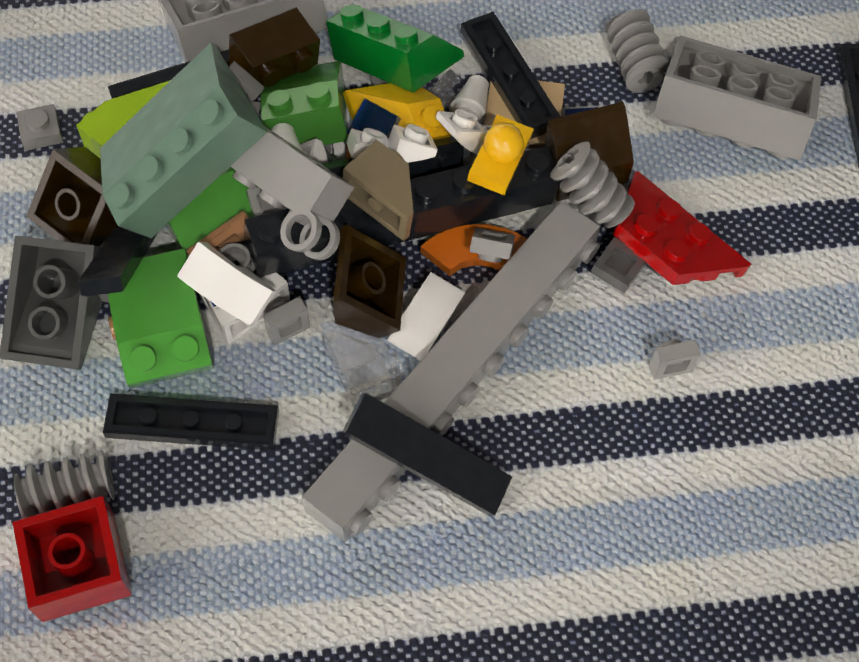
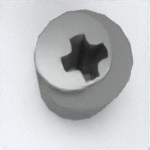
M641 9L631 10L615 16L606 24L604 29L607 33V39L612 45V51L616 56L617 64L621 68V74L625 79L626 87L635 93L654 90L663 81V73H665L669 66V61L664 56V49L659 45V37L654 33L655 28L650 22V16L646 10Z
M589 141L581 142L570 148L559 159L550 174L554 181L562 180L560 184L562 192L567 193L571 191L569 195L571 203H580L578 212L588 215L587 218L598 225L603 223V226L606 228L614 227L622 223L634 208L635 202L632 196L628 195L625 187L618 183L615 174L609 171L607 164L600 160L597 151L590 148Z
M98 450L96 464H91L86 454L83 453L80 454L79 465L76 468H73L68 457H63L60 471L56 472L49 460L44 461L42 475L37 474L32 464L26 465L25 478L20 479L17 473L14 475L16 501L22 518L37 515V509L41 514L54 510L55 505L58 509L72 505L73 502L76 504L89 500L90 497L93 499L104 496L107 501L108 493L112 500L115 498L113 476L103 450Z

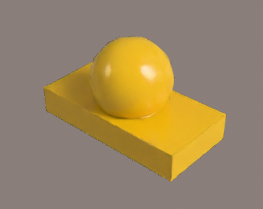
M497 114L491 128L485 135L484 142L469 171L467 181L505 195L534 129Z

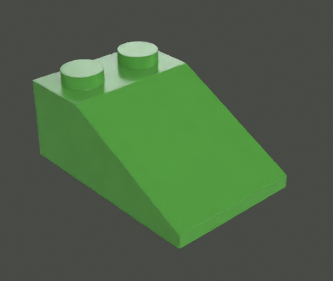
M341 60L315 65L304 73L298 72L281 79L271 87H264L261 92V121L263 125L272 130L276 124H290L294 128L300 144L315 138L321 140L323 145L347 141L349 134L346 102L343 96L345 90Z
M185 248L144 257L124 291L108 294L119 355L127 386L131 388L214 368L196 292L177 277L187 261Z

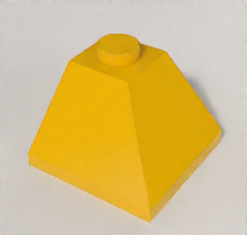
M387 83L345 90L343 92L356 130L363 131L365 128L375 129L385 134L389 139L393 125L406 128L408 124H413L426 129L433 140L451 136L435 118L438 111H445L441 99L423 87L412 93Z

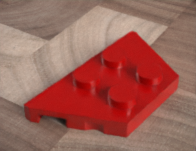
M639 171L634 173L628 185L627 194L632 196L635 205L630 215L622 223L615 226L613 235L628 246L672 285L687 284L693 280L702 282L716 280L721 273L733 272L736 278L746 274L752 265L748 260Z

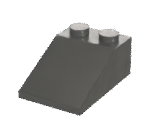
M15 235L0 346V359L77 370L82 369L102 301L99 295L81 296L77 282L101 247Z

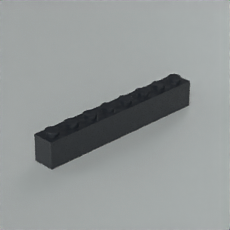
M547 146L524 152L505 195L467 181L473 164L410 179L414 214L410 235L405 241L441 233L454 227L472 225L552 204L561 180L554 181L551 178L550 174L556 164ZM349 199L346 200L333 221L337 225L340 235L341 227L349 225L384 246L405 242ZM290 209L244 219V246L250 252L255 267L254 274L259 278L276 272L281 274L338 259L339 245L335 253L325 260H314L307 257L303 252L299 253L288 249L281 240L280 230L282 222ZM297 222L291 228V239L294 244H300V234L304 225ZM322 225L321 236L317 244L312 248L313 252L322 251L329 243L330 231L326 225Z

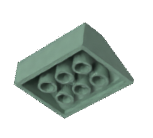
M210 42L100 148L102 195L119 227L152 238L267 133L266 128L215 44Z

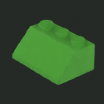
M232 167L224 171L165 225L180 249L185 248L186 251L242 210L249 218L253 217L246 196V190L250 188L232 177L236 171Z

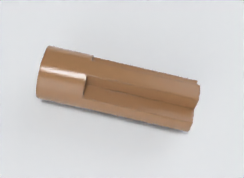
M242 210L199 242H207L217 251H220L227 244L240 243L244 240V219H248V215ZM196 244L186 250L189 256Z

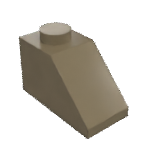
M376 140L343 169L342 179L355 187L348 197L349 200L401 240L405 241L410 235L414 214L409 163L397 151L387 148Z

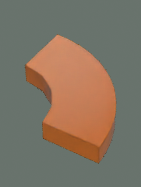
M486 224L463 225L445 230L433 236L420 246V253L449 276L462 268L471 266L492 267L500 271L509 261L508 259H502L501 262L497 263L479 259L477 253L470 252L472 236L476 227L515 235L511 257L524 244L527 238L498 226Z

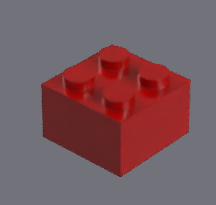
M104 496L12 522L28 609L41 622L132 596L115 515Z

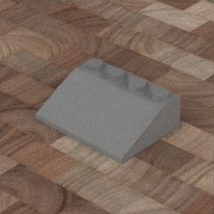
M159 0L184 62L192 61L210 42L215 44L220 52L228 50L229 34L296 7L317 35L320 31L328 29L326 22L328 18L324 0Z
M680 35L652 117L659 118L664 124L678 127L683 125L696 129L699 134L706 137L720 136L733 140L736 145L743 148L757 147L767 150L773 156L780 159L794 158L801 160L817 119L821 76Z

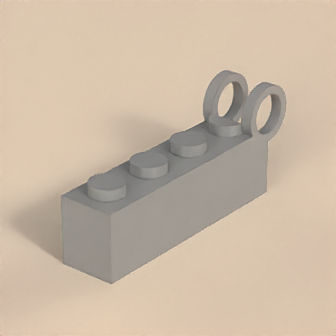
M264 125L267 133L230 166L236 170L232 177L251 189H254L257 185L262 189L259 196L276 208L281 209L284 205L290 209L282 222L280 230L281 240L288 249L299 253L303 252L307 257L314 260H325L332 256L338 248L340 231L333 221L355 187ZM295 222L304 225L300 234V244H294L291 239V228ZM322 225H326L330 231L329 243L322 251L313 252L312 248L320 239Z

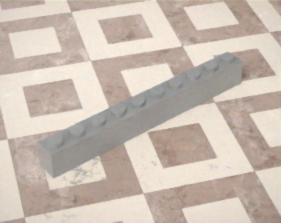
M560 201L384 403L443 436L454 421L452 415L461 405L466 408L474 400L480 389L478 384L486 375L490 378L493 377L500 369L505 360L503 355L510 346L517 348L523 342L529 332V327L527 326L535 317L540 320L545 316L553 303L552 297L559 289L564 292L571 285L577 274L575 270L581 262L588 264L593 259L600 247V244L596 242L600 226L563 201ZM352 439L302 496L304 510L338 538L346 542L352 533L359 535L368 526L373 517L371 511L380 500L387 502L395 494L401 484L399 478L406 469Z

